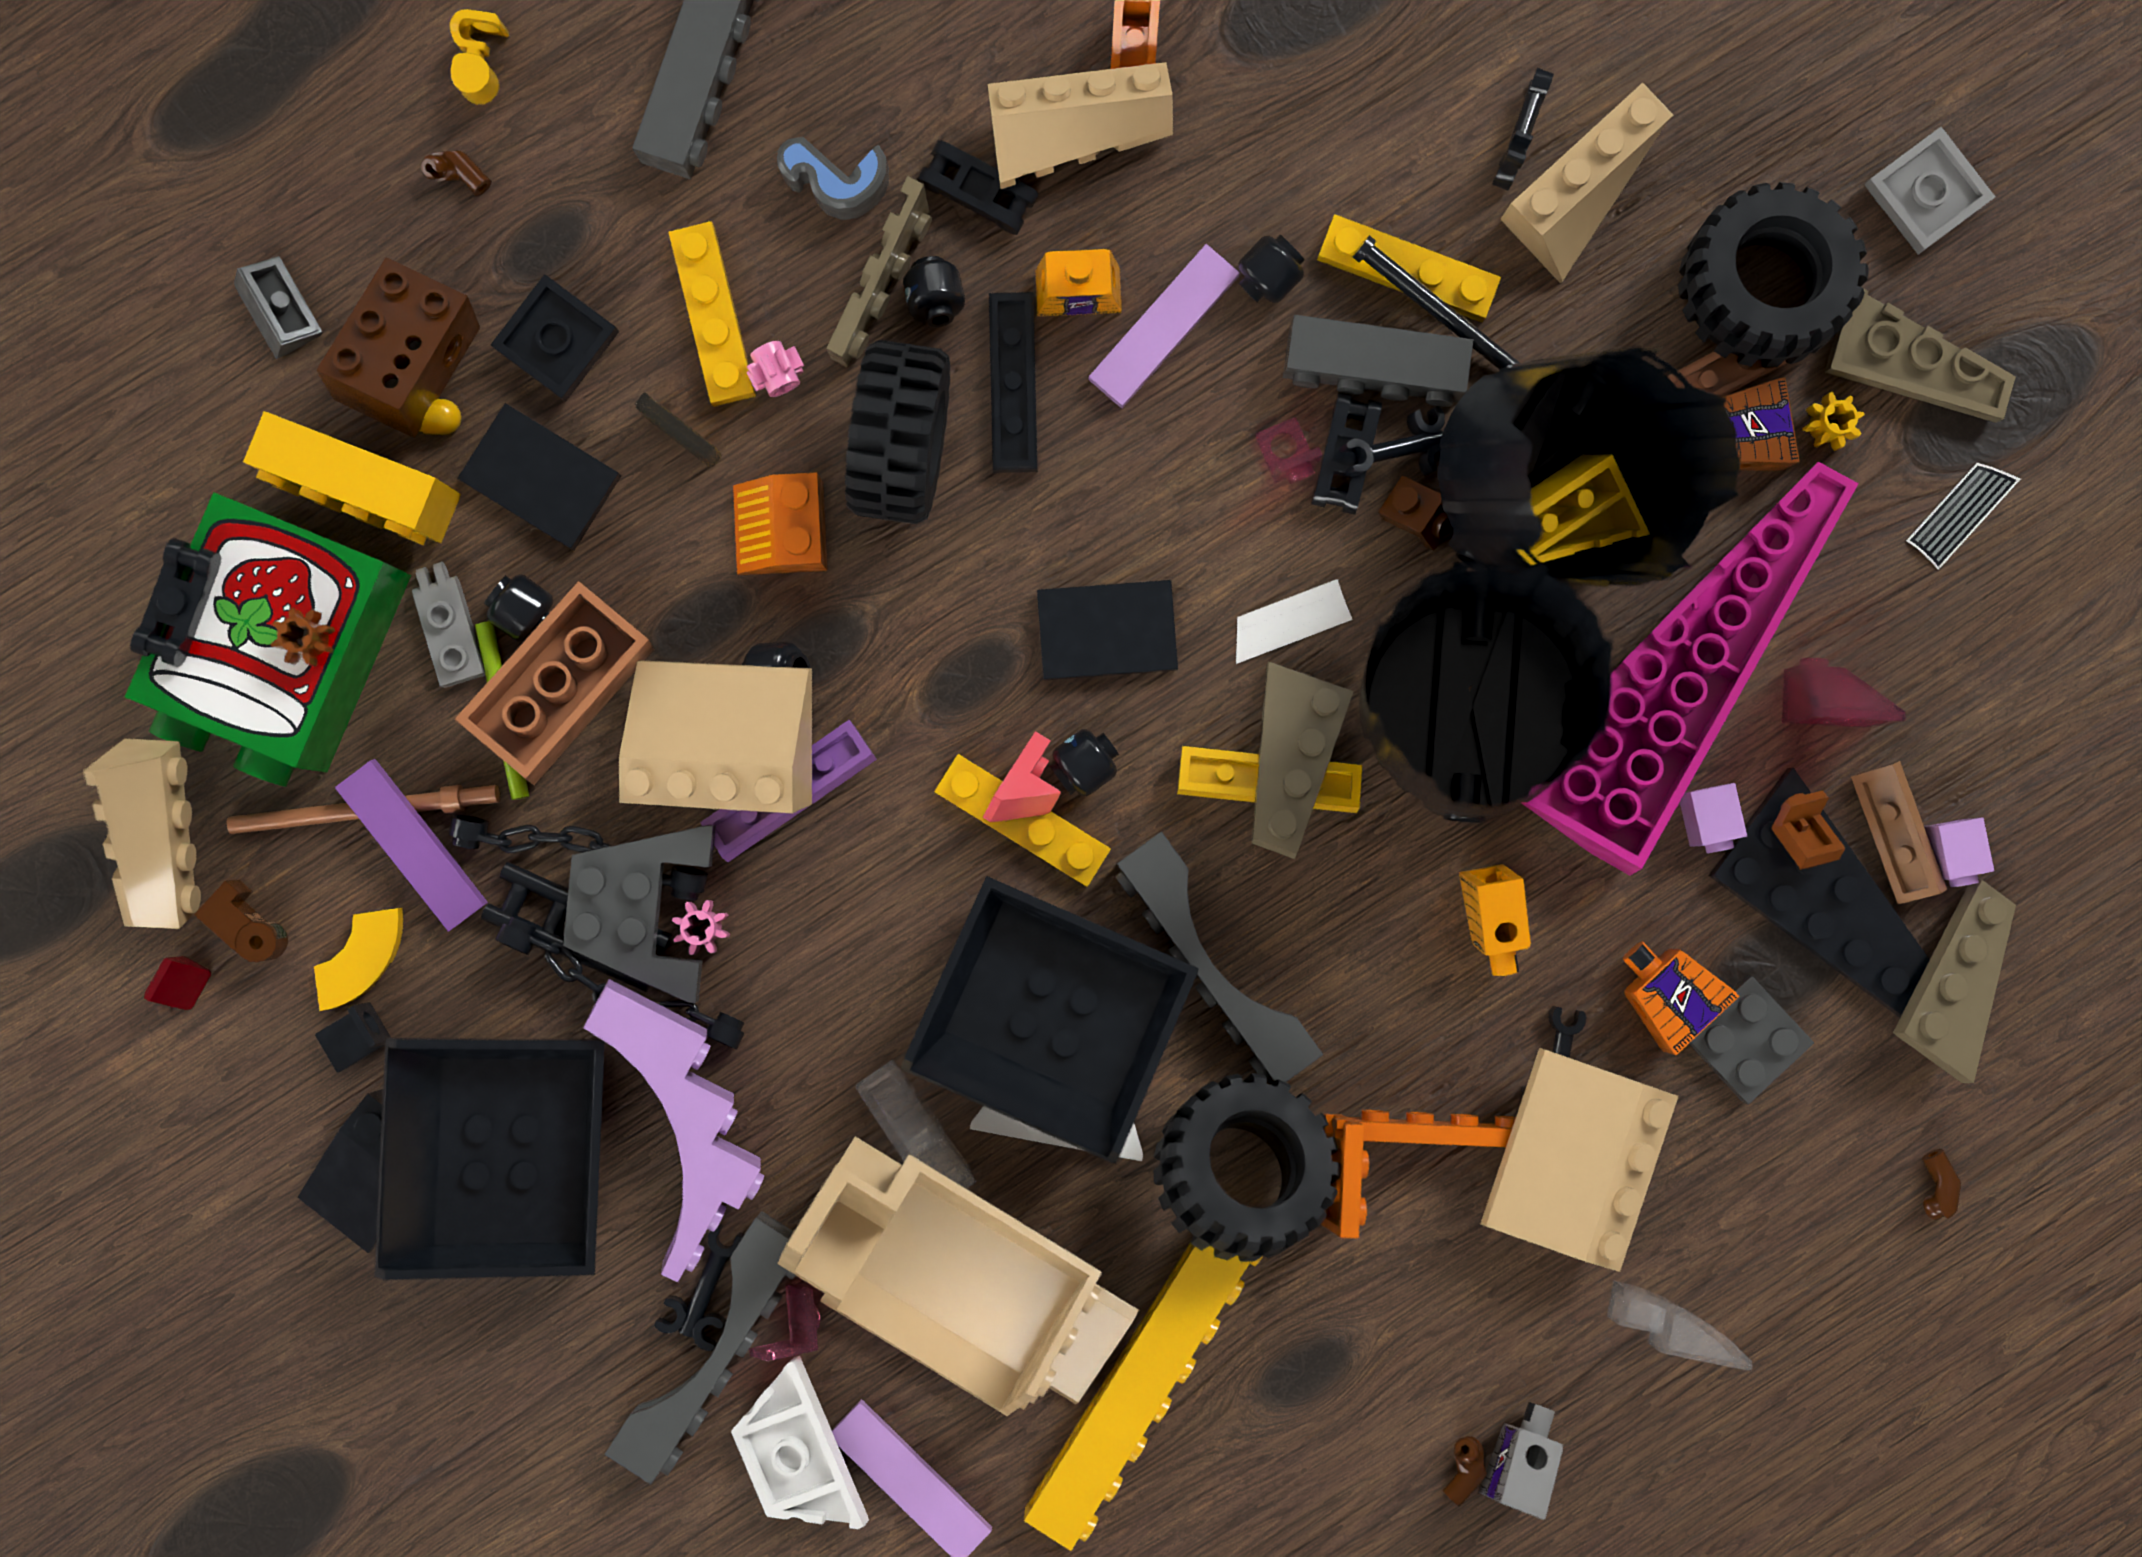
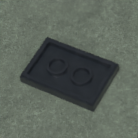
M505 403L457 479L575 551L622 475Z
M1171 580L1037 590L1044 681L1178 670Z

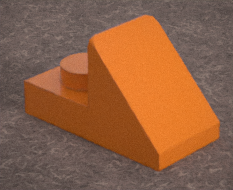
M1115 0L1111 69L1156 64L1160 0Z

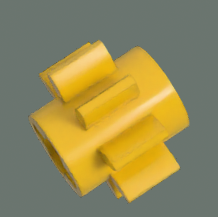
M1830 392L1822 397V406L1813 403L1806 408V412L1812 417L1809 424L1802 429L1805 432H1810L1816 439L1814 447L1817 448L1824 443L1831 442V447L1834 451L1845 447V438L1854 440L1862 434L1855 426L1858 419L1865 414L1864 412H1857L1854 405L1851 404L1853 396L1850 395L1844 400L1836 401L1833 392ZM1828 418H1829L1830 420H1837L1838 423H1839V426H1838V424H1836V423L1830 424L1829 421H1828Z

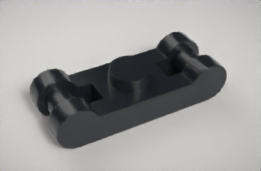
M938 140L931 152L934 157L929 167H923L916 180L924 184V188L941 194L991 220L1003 230L1017 235L1024 224L1022 216L1027 207H1033L1039 196L1038 192L1015 179L1016 185L1000 189L998 169L945 141ZM949 166L959 169L954 180L944 176ZM1001 192L1012 198L1007 209L996 204Z
M1338 392L1311 504L1325 508L1327 503L1342 507V512L1355 515L1367 471L1359 476H1347L1346 470L1357 465L1359 459L1353 452L1340 453L1339 448L1352 439H1361L1369 445H1373L1382 403L1368 400L1366 404L1351 400L1352 395ZM1347 418L1363 421L1361 431L1346 428ZM1333 474L1350 478L1347 490L1331 486Z
M172 538L164 549L162 569L142 623L132 635L130 649L132 652L145 657L151 654L160 656L163 663L180 667L188 655L220 569L221 555L209 549L194 550L188 542ZM185 567L194 569L191 583L181 580ZM164 624L174 627L172 636L169 639L160 637Z

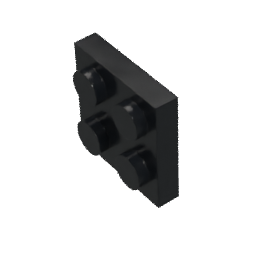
M544 274L490 345L566 402L620 331Z

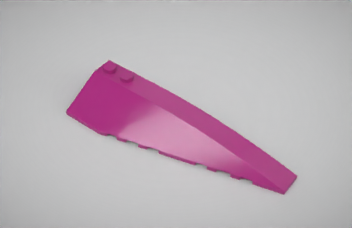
M1817 462L1611 673L1612 689L1611 703L1607 716V732L1590 746L1591 751L1580 763L1539 796L1527 803L1522 802V804L1586 851L1627 875L1631 876L1641 870L1859 483Z

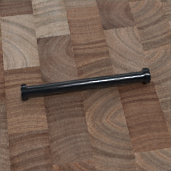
M1370 235L1352 256L1359 263L1361 260H1364L1458 337L1474 339L1473 349L1499 370L1509 365L1520 363L1374 245L1376 240Z

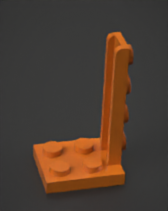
M1362 1110L1361 1117L1324 1114L1329 1125L1323 1128L1327 1138L1335 1137L1339 1150L1332 1155V1162L1340 1164V1179L1331 1184L1338 1192L1334 1204L1325 1209L1327 1217L1321 1225L1340 1238L1359 1239V1226H1364L1367 1217L1366 1200L1364 1197H1361L1362 1179H1366L1369 1172L1368 1152L1363 1150L1364 1141L1506 1147L1516 1117L1495 1116L1494 1124L1478 1123L1479 1116L1470 1114H1451L1450 1121H1434V1114L1426 1112H1406V1119H1389V1112L1382 1110Z

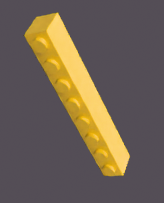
M1189 1243L1026 1505L1024 1521L1070 1551L1078 1539L1085 1542L1089 1538L1098 1521V1517L1094 1513L1103 1499L1110 1502L1117 1493L1123 1480L1119 1476L1127 1460L1134 1463L1140 1456L1147 1442V1438L1143 1435L1152 1420L1157 1424L1162 1420L1172 1401L1171 1398L1167 1397L1176 1381L1183 1384L1187 1380L1196 1363V1360L1192 1358L1194 1352L1201 1342L1207 1345L1211 1341L1220 1325V1320L1216 1318L1225 1303L1231 1306L1236 1301L1245 1284L1240 1278L1249 1264L1255 1267L1263 1256L1251 1262H1241L1236 1255L1229 1260L1214 1257L1215 1248L1211 1246L1201 1251Z

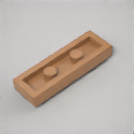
M1900 761L1851 776L1897 904L1938 895L1946 891L1947 887Z

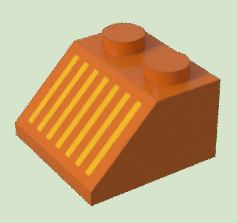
M818 473L769 475L733 485L737 575L827 571L824 485Z

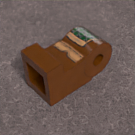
M241 880L224 881L194 914L231 949L249 962L257 963L277 959L287 948L288 937L284 928L276 922L266 921L245 902L253 891Z

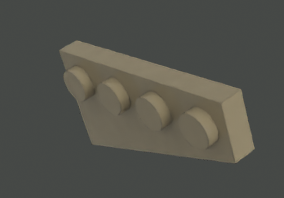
M907 176L901 188V192L906 194L907 199L900 214L890 212L882 229L885 232L881 242V246L884 247L881 255L878 253H874L873 256L870 255L862 271L860 286L864 287L862 295L856 292L851 295L826 348L831 360L845 367L849 365L852 357L858 359L862 355L869 340V334L866 331L873 318L879 320L884 314L890 301V295L886 293L894 278L900 281L905 275L911 261V256L908 255L915 239L920 242L923 240L931 225L932 217L929 216L930 212L924 184Z
M1863 288L1865 294L1860 305L1852 312V318L1835 334L1825 373L1997 423L2004 419L2016 376L1966 347L1960 349L1942 338V333L1930 326L1925 328L1903 316L1904 311L1890 303L1884 305L1867 295L1869 291Z
M1268 661L1265 676L1266 685L1251 844L1295 859L1354 691Z
M1983 880L1967 886L1893 1031V1034L1961 1083H1974L2016 907L2013 902Z

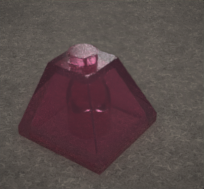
M1802 658L1800 659V665L1784 669L1782 723L1873 728L1906 720V712L1846 668L1828 667V659Z

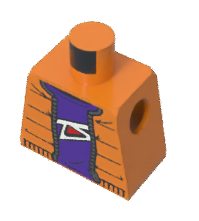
M1641 941L1632 947L1622 958L1638 976L1626 987L1624 993L1663 1052L1677 1055L1740 997L1732 988L1679 949H1668L1658 958Z

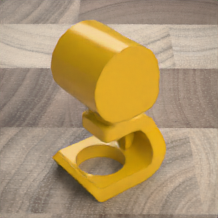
M469 9L460 10L450 20V31L453 40L463 52L456 54L452 59L451 79L456 88L461 91L462 95L469 102L486 104L497 95L499 80L484 60L485 57H489L490 48L486 43L472 39L470 35L473 33L509 37L510 35L496 14Z

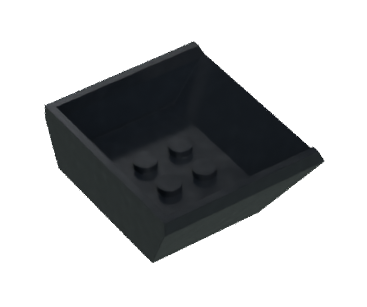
M986 876L906 1052L901 1070L1116 1164L1199 968Z
M386 1037L375 1256L376 1278L383 1280L595 1275L605 1041L602 1039Z

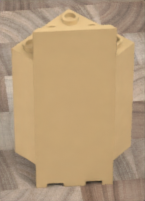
M856 1136L838 1165L836 1164L786 1244L777 1263L824 1292L825 1294L820 1302L1006 1416L1018 1408L1024 1410L1029 1402L1033 1404L1038 1396L1043 1397L1048 1388L1074 1404L1079 1403L1139 1311L1096 1284L1102 1273L1098 1269L910 1154L903 1165Z

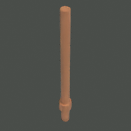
M462 785L441 787L439 792L406 795L405 797L417 812L442 809L444 813L464 811L466 806L499 803L500 792L497 785L463 789ZM347 803L230 816L227 818V829L230 834L357 820L359 818Z

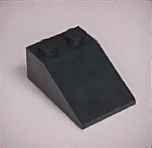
M383 1089L367 1093L339 1129L297 1197L367 1253H370L376 1246Z

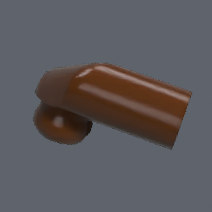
M462 151L433 152L425 156L421 162L422 173L428 179L440 182L461 180L475 196L486 192L492 182L470 157Z
M1937 1149L1922 1157L1926 1168L1936 1184L1935 1195L1926 1196L1923 1202L1926 1214L1933 1220H1939L1944 1216L1949 1219L1958 1211L1961 1181L1944 1150Z
M1470 1436L1460 1438L1455 1443L1454 1454L1458 1473L1443 1489V1492L1459 1507L1487 1475L1484 1448L1479 1440Z

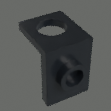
M371 1002L350 1006L347 1008L349 1014L315 1034L336 1072L344 1071L384 1047L386 1037H391Z

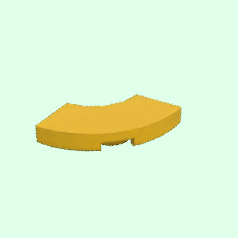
M403 908L353 915L352 933L344 949L330 961L314 966L319 1011L346 1005L360 998L375 986L374 984L384 974L397 954L403 931Z

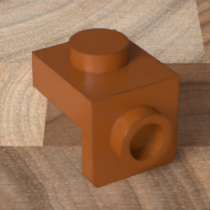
M1824 791L1806 795L1799 793L1789 797L1781 805V811L1771 828L1800 870L1839 860L1846 849L1821 816V812L1829 799Z

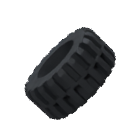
M1779 182L1774 190H1771L1770 184L1762 183L1753 185L1748 193L1742 190L1734 193L1727 198L1723 205H1718L1689 243L1687 247L1688 252L1682 258L1679 273L1684 276L1678 284L1679 297L1682 300L1688 299L1683 312L1688 322L1695 320L1699 325L1695 334L1703 343L1708 339L1712 340L1718 345L1714 352L1724 358L1730 353L1737 355L1738 364L1751 367L1757 360H1761L1764 368H1776L1785 360L1786 363L1791 365L1804 360L1810 353H1816L1852 318V312L1860 305L1865 292L1861 286L1868 280L1869 267L1866 263H1860L1867 255L1864 241L1862 239L1856 241L1853 235L1858 230L1851 217L1846 220L1841 217L1838 211L1842 207L1835 201L1830 199L1828 203H1825L1817 198L1820 192L1806 187L1803 192L1795 191L1794 183ZM1749 245H1768L1790 255L1800 266L1807 284L1806 303L1795 308H1777L1764 304L1753 297L1743 286L1736 269L1737 250Z
M878 340L869 344L865 350L852 405L845 473L846 505L857 516L910 524H919L926 521L929 517L940 472L949 404L950 357L939 348Z
M1251 1073L1245 1080H1242L1239 1074L1225 1076L1219 1083L1212 1081L1202 1087L1167 1121L1162 1130L1164 1137L1157 1143L1154 1157L1160 1160V1165L1153 1170L1154 1184L1163 1185L1165 1192L1158 1197L1163 1211L1171 1208L1177 1217L1171 1224L1179 1234L1185 1229L1194 1235L1190 1242L1201 1251L1211 1246L1215 1248L1214 1257L1229 1260L1236 1255L1241 1262L1256 1261L1262 1256L1270 1258L1283 1252L1309 1236V1232L1319 1227L1327 1217L1325 1209L1334 1204L1338 1192L1331 1184L1340 1179V1164L1332 1162V1155L1339 1150L1335 1137L1327 1138L1323 1128L1329 1125L1322 1112L1317 1116L1313 1114L1308 1108L1312 1101L1306 1095L1300 1093L1295 1097L1289 1093L1290 1084L1279 1079L1268 1085L1266 1084L1267 1078L1265 1075ZM1230 1128L1246 1130L1257 1135L1272 1149L1280 1165L1282 1177L1279 1197L1272 1205L1266 1208L1248 1207L1236 1202L1221 1189L1210 1165V1146L1212 1139L1218 1132Z

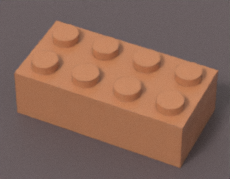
M578 581L459 713L455 720L526 780L535 785L636 670L637 661H645L654 651V648L648 638Z

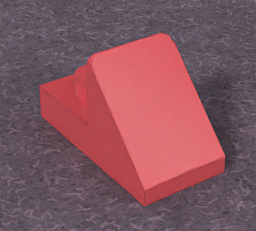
M1035 731L993 796L983 816L984 819L989 822L1040 816L1051 812L1061 792L1040 779L1049 763V760L1044 758L1043 755L1051 740Z

